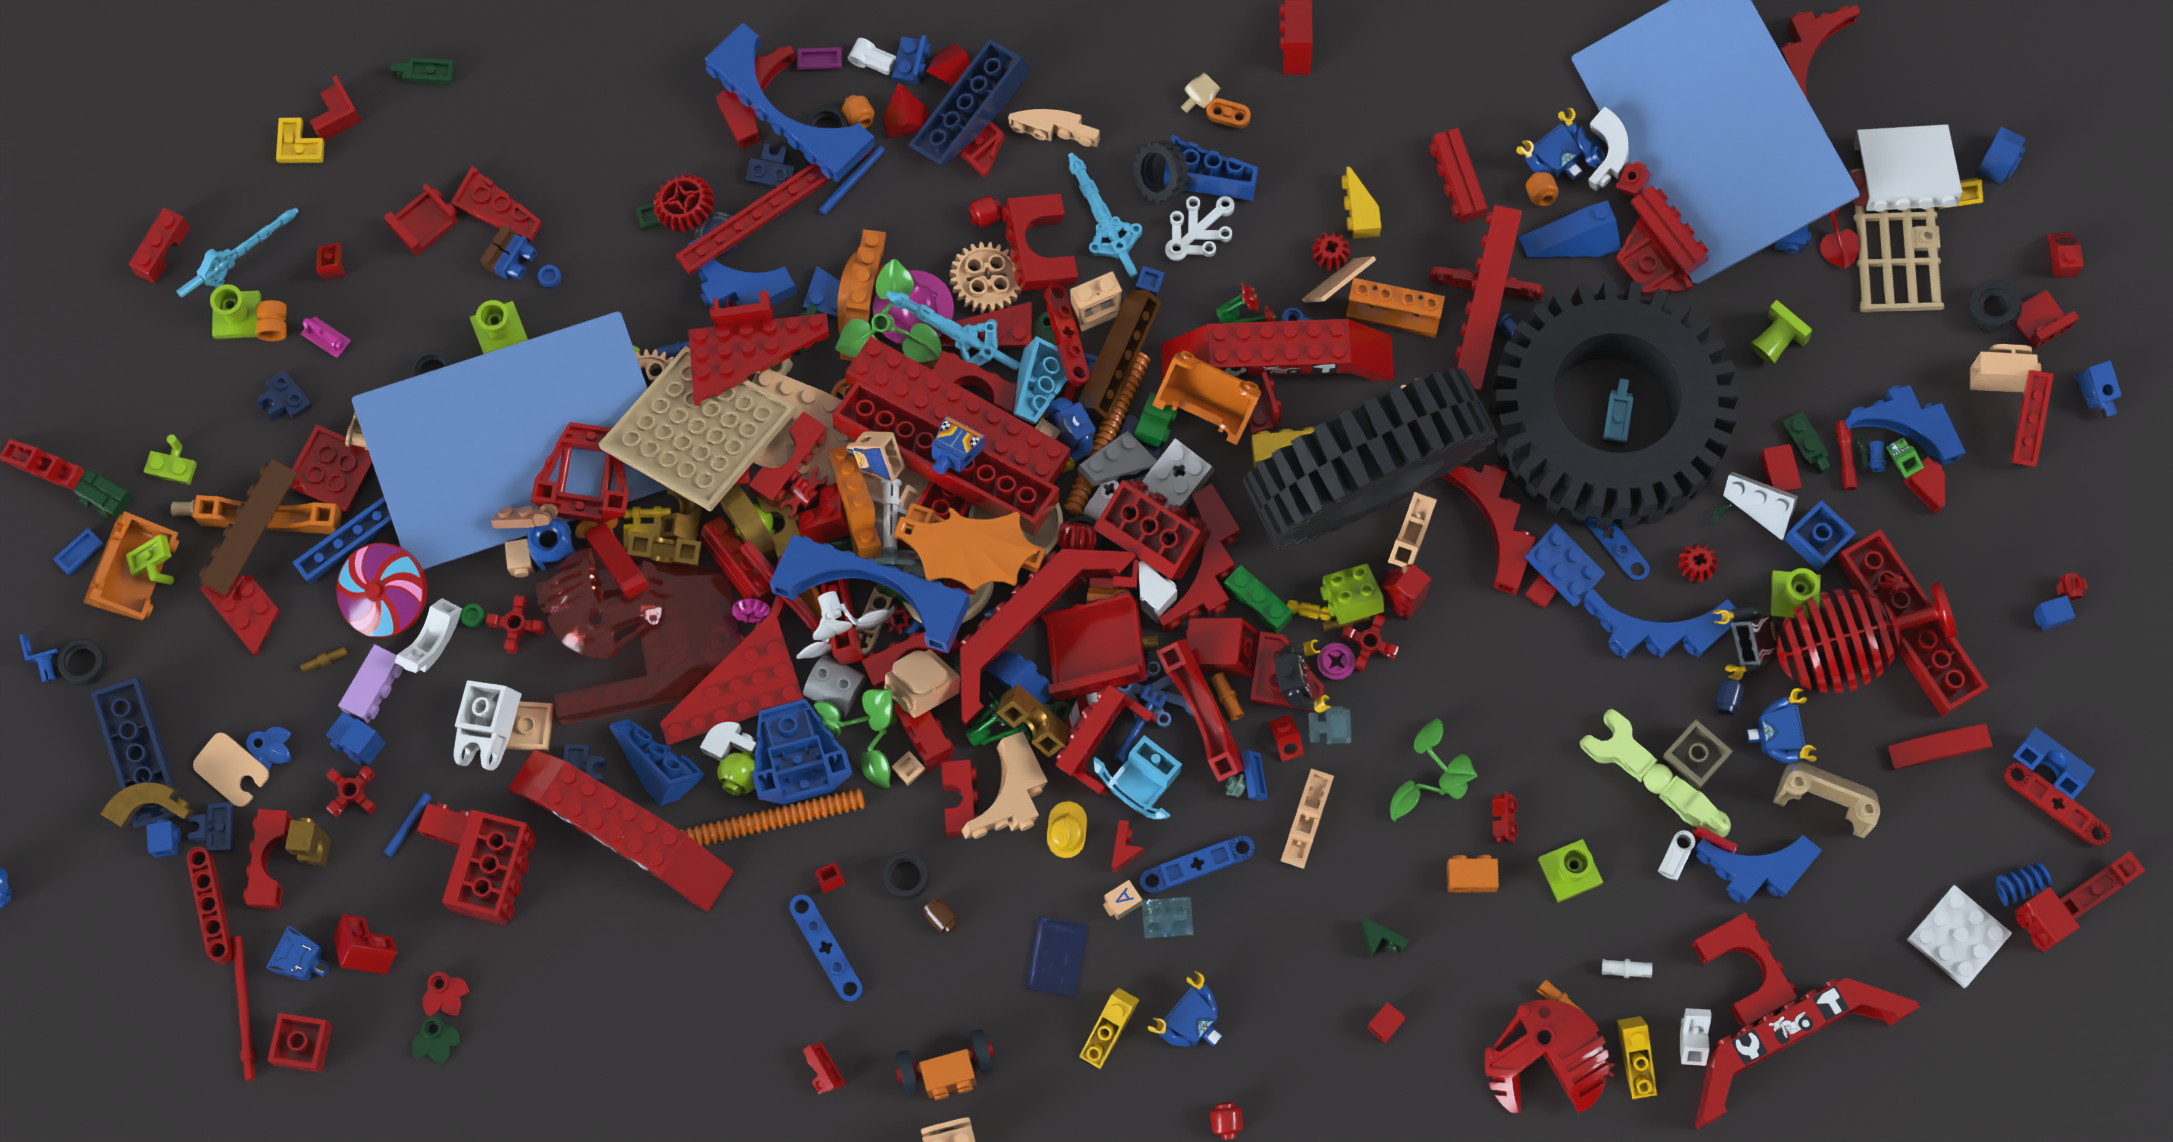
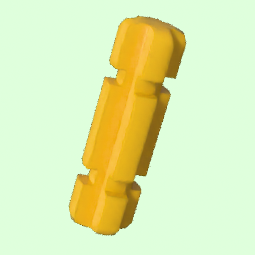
M1288 600L1287 606L1293 611L1294 615L1299 613V616L1314 619L1320 617L1324 621H1330L1332 618L1328 607L1320 608V605L1305 602L1299 604L1295 600Z

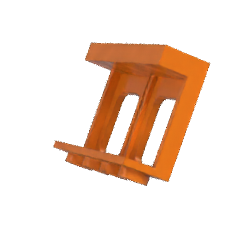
M1353 278L1346 319L1436 338L1445 296Z

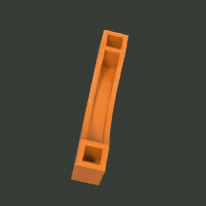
M196 495L193 518L200 526L226 528L229 523L234 524L238 517L235 515L236 510L241 503L246 504V502L219 496ZM312 502L302 505L279 506L266 530L332 534L340 528L342 512L337 504Z

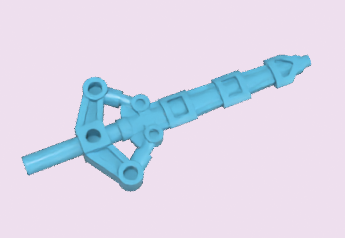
M1070 153L1068 155L1069 169L1072 175H1076L1080 183L1079 188L1084 198H1087L1092 208L1091 211L1099 223L1096 225V236H1094L1093 242L1089 245L1090 255L1093 257L1120 258L1130 278H1136L1139 274L1128 254L1137 239L1141 237L1142 226L1138 223H1124L1116 216L1112 218L1108 207L1098 194L1099 190L1094 181L1090 180L1085 171L1087 168L1084 162L1073 153ZM1123 228L1127 233L1124 237L1119 238L1118 232ZM1108 237L1111 240V243H1101L1102 238Z
M297 208L285 211L277 220L260 229L255 235L239 244L232 251L230 249H226L223 252H216L214 249L208 250L205 253V258L200 268L197 270V276L177 290L179 296L183 298L202 283L215 288L223 285L228 269L235 265L234 260L248 252L257 243L262 242L277 228L291 221L296 216L295 214L299 212Z
M888 290L886 296L889 297L895 307L900 310L904 308L914 314L916 319L925 324L932 325L940 330L941 333L956 340L955 346L960 350L962 360L980 366L994 358L1017 371L1020 362L997 350V322L994 319H989L985 323H978L973 326L967 324L965 327H962L949 318L946 319L935 313L933 309L926 305H920L910 300V296L903 292L897 293ZM985 331V343L977 338L978 332ZM971 347L980 350L972 357H970L967 351Z

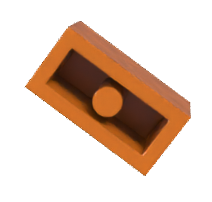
M1465 855L1453 856L1447 862L1448 893L1497 892L1499 888L1498 859H1491L1490 855H1479L1477 859H1467Z

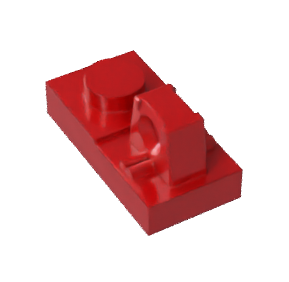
M822 1042L809 1045L803 1050L808 1064L818 1074L812 1081L818 1094L838 1090L846 1085Z

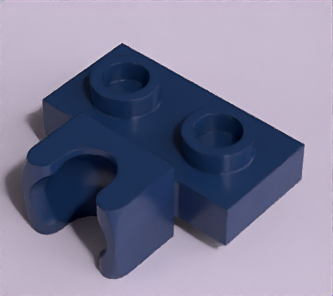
M766 143L761 156L762 160L750 158L746 181L777 187L794 176L796 168L786 165L789 154L788 149L783 146L780 148L779 154L772 155V148Z
M285 370L265 382L268 391L257 399L261 409L272 406L268 409L270 421H275L283 416L285 411L294 419L312 408L311 402Z
M565 743L563 760L599 782L605 783L602 774L595 773V769L605 767L607 765L606 758L603 756H589V745Z
M232 802L208 803L207 816L201 814L188 817V820L194 825H199L198 831L188 834V839L191 842H207L206 851L209 853L233 851L234 804Z

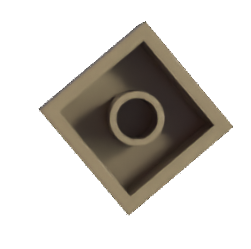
M1695 720L1664 753L1660 761L1691 787L1699 791L1733 751L1699 721Z

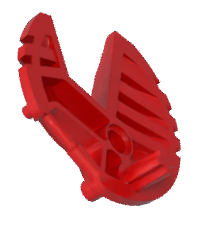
M1535 1000L1520 1005L1517 1009V1014L1506 1026V1030L1492 1047H1488L1485 1051L1486 1076H1492L1494 1081L1489 1082L1492 1090L1499 1091L1501 1095H1495L1496 1098L1511 1113L1521 1112L1520 1073L1541 1056H1545L1577 1113L1593 1106L1598 1100L1606 1085V1082L1601 1084L1603 1077L1609 1073V1064L1605 1066V1059L1609 1057L1608 1049L1603 1050L1602 1045L1606 1042L1603 1036L1599 1037L1597 1031L1600 1029L1580 1009L1556 1000ZM1522 1021L1527 1034L1504 1050L1498 1051L1510 1033H1513ZM1542 1030H1547L1551 1033L1552 1039L1550 1043L1543 1044L1540 1042L1539 1034Z

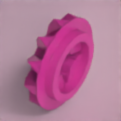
M757 599L740 600L732 607V615L738 621L743 620L745 624L748 622L755 624V622L761 623L770 614V607Z
M1328 644L1318 654V669L1323 676L1330 678L1332 681L1343 680L1351 675L1355 667V656L1351 649L1344 644ZM1342 656L1340 661L1342 667L1336 665L1330 669L1332 664L1330 657L1337 659Z

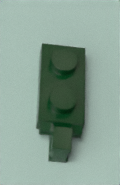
M409 57V60H404V63H391L392 76L402 77V80L408 82L453 84L455 62L453 60Z
M1802 411L1782 421L1783 429L1804 463L1807 462L1809 466L1813 464L1819 475L1828 471L1830 465L1826 459L1828 457L1826 448L1804 412Z

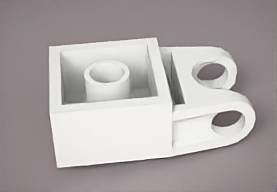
M1175 438L1148 472L1143 482L1149 486L1147 490L1150 492H1159L1168 498L1167 503L1174 506L1177 504L1185 508L1191 502V495L1203 487L1215 470L1210 464ZM1183 468L1185 475H1178L1177 477H1175L1177 475V470H1181Z
M467 680L455 727H457L454 747V760L456 764L460 766L469 765L475 754L481 749L482 767L486 770H494L498 767L510 739L521 693L507 686ZM465 749L464 759L462 760V752ZM491 753H492V756H493L492 762H491V764H489V758H490Z

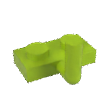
M169 435L167 442L172 447L170 455L150 451L144 473L148 476L190 485L197 463L193 460L180 458L182 444L175 435Z
M158 535L126 554L132 576L138 577L148 572L149 579L153 582L166 585L173 584V576L158 573L156 568L157 565L171 558L167 536Z

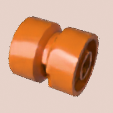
M273 300L257 303L256 316L259 321L256 323V337L264 341H280L285 339L287 336V324L284 321L287 316V305Z

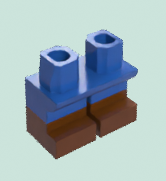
M502 225L492 241L493 244L489 245L480 261L484 269L507 280L510 277L521 280L526 269L519 262L522 258L529 262L533 261L537 255L536 249L528 244L526 237H520L513 233L510 228Z

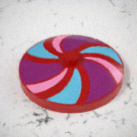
M390 543L369 544L352 553L343 564L337 580V601L344 618L357 631L367 636L378 638L396 636L410 629L424 610L427 600L425 573L418 560L406 549Z

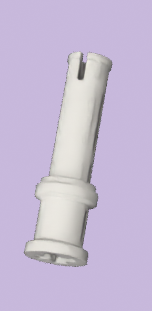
M882 479L880 485L883 487V495L880 505L884 508L883 550L896 551L898 549L897 538L893 535L897 527L898 508L901 505V500L899 499L901 480L895 479L891 482Z

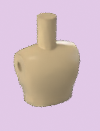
M1203 73L1185 87V91L1190 98L1181 108L1186 113L1195 104L1205 109L1207 104L1215 99L1221 88L1208 75Z

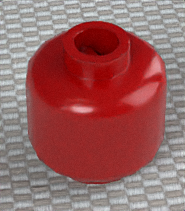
M985 195L972 201L967 212L974 226L978 225L980 228H986L1000 221L1002 205L998 199L994 200L990 195Z
M1235 1102L1215 1104V1108L1210 1112L1212 1132L1221 1135L1222 1139L1236 1138V1133L1241 1132L1244 1128L1242 1109L1236 1106Z

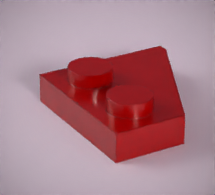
M990 122L958 154L986 178L1005 138L1004 133L995 124Z

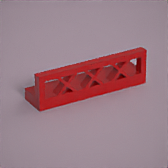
M2028 370L2011 463L2028 467L2037 466L2054 374Z

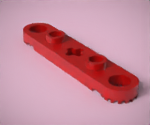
M1432 267L1429 280L1433 281V283L1437 282V284L1441 282V285L1451 284V287L1470 290L1473 277L1478 278L1479 273H1473L1471 270L1464 268L1456 270L1445 267ZM1507 277L1503 296L1519 298L1520 296L1524 299L1528 298L1530 300L1531 298L1532 301H1538L1543 298L1544 288L1535 283L1518 281L1514 277Z
M1052 283L1044 291L1051 326L1060 360L1065 369V378H1067L1068 382H1071V385L1074 384V386L1077 385L1079 387L1089 379V370L1068 292L1061 284ZM1052 291H1056V293H1059V298H1056L1053 295ZM1073 371H1077V373L1080 372L1079 375H1081L1080 377L1082 378H1078L1077 376H1075Z
M2013 763L2006 768L2004 779L2010 787L2094 847H2101L2109 841L2111 832L2106 824L2040 775L2031 771L2026 765ZM2014 769L2021 771L2023 780L2014 781L2011 771ZM2059 799L2062 802L2060 804L2062 808L2055 810L2052 800L2057 801ZM2093 828H2098L2103 832L2104 837L2102 840H2095L2093 838V835H2091Z

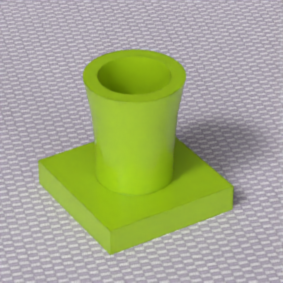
M229 284L217 287L210 297V304L213 308V338L256 337V323L259 321L256 316V305L261 302V293L259 291L241 292L236 286Z
M497 300L486 301L479 306L476 315L470 317L483 354L528 340L513 301L505 304Z
M1776 300L1770 306L1768 318L1773 321V324L1750 343V347L1764 361L1774 365L1793 339L1804 347L1810 340L1812 329Z
M1799 568L1792 572L1773 571L1770 598V615L1773 619L1785 620L1789 616L1790 620L1795 621L1793 609L1800 604L1807 622H1810L1806 599L1813 596L1819 609L1821 575H1816L1813 571L1806 568Z
M1583 839L1538 858L1558 903L1603 884L1593 857ZM1569 865L1575 866L1576 869H1571Z

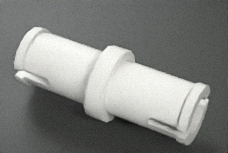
M1603 959L1602 975L1624 976L1626 979H1629V976L1652 978V962H1630V959H1625V961Z

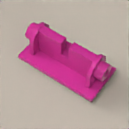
M315 316L311 319L306 318L302 323L305 329L301 335L335 358H338L351 342L349 338Z

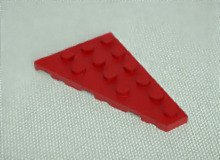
M827 313L689 329L694 405L700 406L701 401L713 395L716 397L721 395L725 390L732 389L747 381L748 376L758 371L762 373L768 370L770 366L777 365L792 357L791 354L803 347L807 349L815 342L828 338Z
M770 613L660 721L667 745L709 732L717 724L723 722L736 723L759 715L760 710L804 699L776 613Z

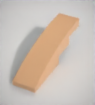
M1311 769L1281 862L1304 869L1334 778L1333 775Z

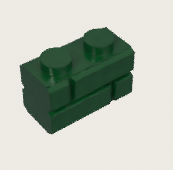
M91 469L85 473L82 481L74 489V493L79 497L77 500L79 503L87 508L93 505L98 508L96 512L106 519H109L110 516L117 519L133 500V496L129 491Z

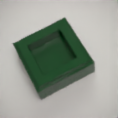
M654 203L635 208L642 231L664 225L659 222L658 216L654 212Z

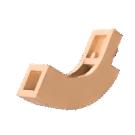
M1414 492L1402 528L1391 552L1389 563L1401 567L1414 564L1437 499Z

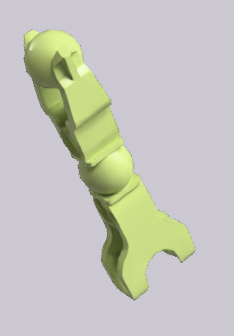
M1609 709L1604 714V723L1613 732L1611 739L1600 741L1592 735H1587L1580 741L1581 748L1596 762L1616 763L1640 782L1643 780L1646 788L1655 794H1660L1659 798L1679 814L1685 822L1695 828L1700 826L1723 838L1730 832L1731 823L1728 816L1724 812L1717 810L1702 792L1691 787L1677 775L1674 777L1668 766L1656 764L1657 759L1633 739L1630 722L1617 711Z

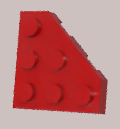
M1260 631L1250 702L1296 708L1289 705L1280 692L1274 659L1279 658L1281 648L1290 645V642L1283 634ZM1305 662L1311 696L1316 700L1324 695L1325 687L1315 677ZM1296 708V709H1303V710L1315 711L1314 708H1313V709Z

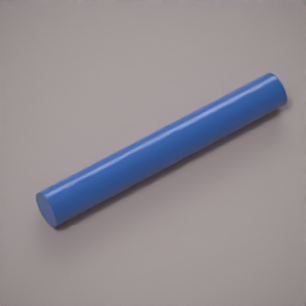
M424 792L383 852L384 854L392 858L426 808L427 803L432 799L429 794Z

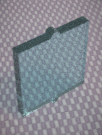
M884 550L875 559V564L914 565L920 557L916 551Z

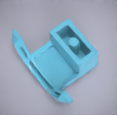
M1145 735L1130 751L1128 760L1113 778L1106 770L1105 764L1094 757L1096 774L1106 787L1123 802L1152 819H1168L1170 817V814L1164 809L1152 808V806L1180 774L1182 764Z

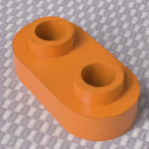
M1215 98L1206 107V115L1212 122L1237 129L1246 127L1250 122L1251 113L1245 105ZM1219 110L1221 114L1216 115L1214 111ZM1241 116L1243 119L1238 121L1235 118Z

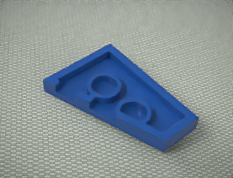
M817 266L803 304V310L806 311L809 304L818 307L819 314L827 313V317L838 320L837 302L840 281ZM873 302L871 303L869 324L873 318Z

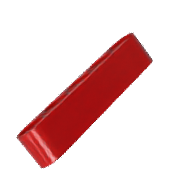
M605 522L583 533L592 550L628 600L650 588L641 571Z
M195 847L189 851L187 863L206 953L217 964L225 965L233 959L234 952L215 860L204 848ZM205 855V861L201 865H196L197 859ZM210 878L209 885L201 888L202 881ZM210 901H215L214 908L206 911V905ZM220 924L219 931L211 934L212 926ZM220 947H225L224 954L216 957V950Z

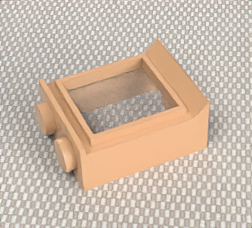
M1113 271L1070 289L1073 315L1082 332L1117 317L1121 308L1122 289Z

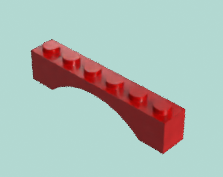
M1186 639L1176 641L1156 651L1166 674L1180 690L1195 717L1204 741L1208 762L1217 781L1220 782L1243 771V761L1239 749Z

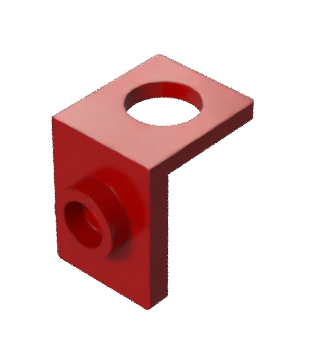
M1291 715L1268 722L1277 742L1281 762L1304 755L1300 734ZM1294 743L1297 745L1294 752H1284L1287 744Z

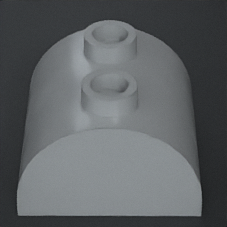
M824 654L817 661L807 679L803 697L814 703L820 701L832 703L839 709L841 717L846 718L868 676L847 665H841L837 660Z

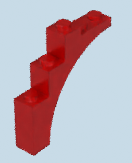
M1857 5L1841 7L1831 14L1823 13L1817 16L1816 19L1812 11L1807 13L1799 12L1792 16L1787 29L1793 42L1783 45L1780 53L1806 99V78L1810 60L1816 50L1829 37L1857 22L1861 13Z
M1484 465L1482 473L1477 472L1478 470L1471 466L1454 467V471L1439 478L1449 481L1464 491L1478 505L1486 517L1494 535L1497 549V573L1493 588L1516 595L1527 564L1524 556L1532 548L1535 537L1524 530H1513L1521 504H1518L1516 500L1509 497H1499L1507 472L1497 465Z
M1212 483L1191 495V503L1198 518L1207 523L1206 528L1210 529L1211 532L1204 542L1202 563L1193 584L1186 595L1172 609L1158 618V626L1162 632L1177 629L1181 626L1182 621L1188 618L1195 619L1202 613V610H1204L1207 617L1213 614L1218 616L1227 610L1229 598L1218 580L1225 581L1234 572L1235 564L1224 548V545L1229 547L1238 541L1240 528Z

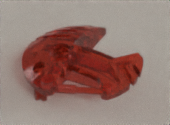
M591 548L583 549L570 555L556 570L557 572H562L553 576L549 582V587L553 586V588L546 593V600L551 599L546 604V612H551V615L547 618L552 630L558 639L569 649L593 659L616 657L618 650L631 642L638 634L649 626H658L663 614L665 601L660 599V595L664 596V588L658 585L657 582L662 583L661 578L653 564L649 561L643 560L641 573L650 588L630 600L624 594L604 601ZM601 616L602 621L597 625H593L592 620L595 617ZM640 621H646L630 634L628 633L618 641H615L613 634L615 630Z

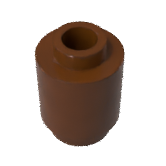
M934 898L924 907L925 917L940 934L944 932L949 934L958 926L957 920L959 917L943 900L940 901L938 898Z

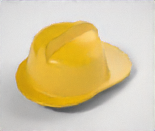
M1071 801L1061 802L1055 805L1050 812L1047 843L1051 852L1056 856L1071 858L1079 854L1084 847L1087 817L1083 808L1077 803Z

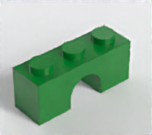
M1240 565L1225 580L1224 590L1241 605L1245 603L1250 606L1258 615L1259 621L1272 633L1278 634L1292 620L1293 611L1243 566Z

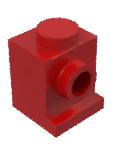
M1641 162L1626 163L1616 188L1620 193L1636 197L1645 190L1651 173L1646 169V165ZM1633 173L1637 174L1634 180H1630Z

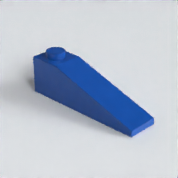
M1608 200L1583 208L1519 237L1527 259L1578 258L1581 256L1601 258L1621 250L1616 219Z
M627 719L611 723L610 729L644 789L659 805L678 801L704 777V773L689 758L684 755L681 757L670 751L671 747L666 743L663 745L651 739V733L631 720Z

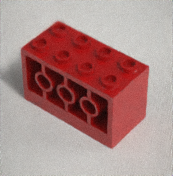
M1133 479L1130 481L1122 480L1093 529L1126 551L1133 552L1137 558L1168 578L1182 579L1211 532L1210 529L1206 528L1207 523L1198 517H1189L1186 515L1188 511L1183 507L1167 503L1168 498L1163 494L1150 492L1147 490L1149 486L1138 479L1136 481ZM1174 534H1175V537H1176L1175 542L1173 541V535H1174Z
M471 809L442 903L451 912L507 926L508 920H512L515 912V906H513L515 897H519L521 893L522 883H520L522 874H526L529 867V860H527L529 851H533L536 844L535 834L528 824Z

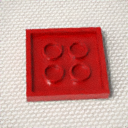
M316 424L292 470L297 472V477L290 490L320 503L337 504L341 512L348 514L374 466L369 451L365 450V447L345 446V436Z

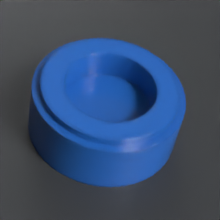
M545 265L538 272V280L546 289L556 288L561 283V273L554 265Z

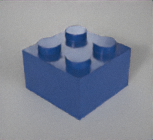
M1821 500L1788 532L1784 540L1819 572L1852 540L1856 532Z

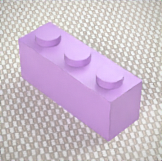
M374 644L338 705L343 712L366 724L377 716L379 704L382 699L388 697L392 682L403 671V666L395 663L397 655Z

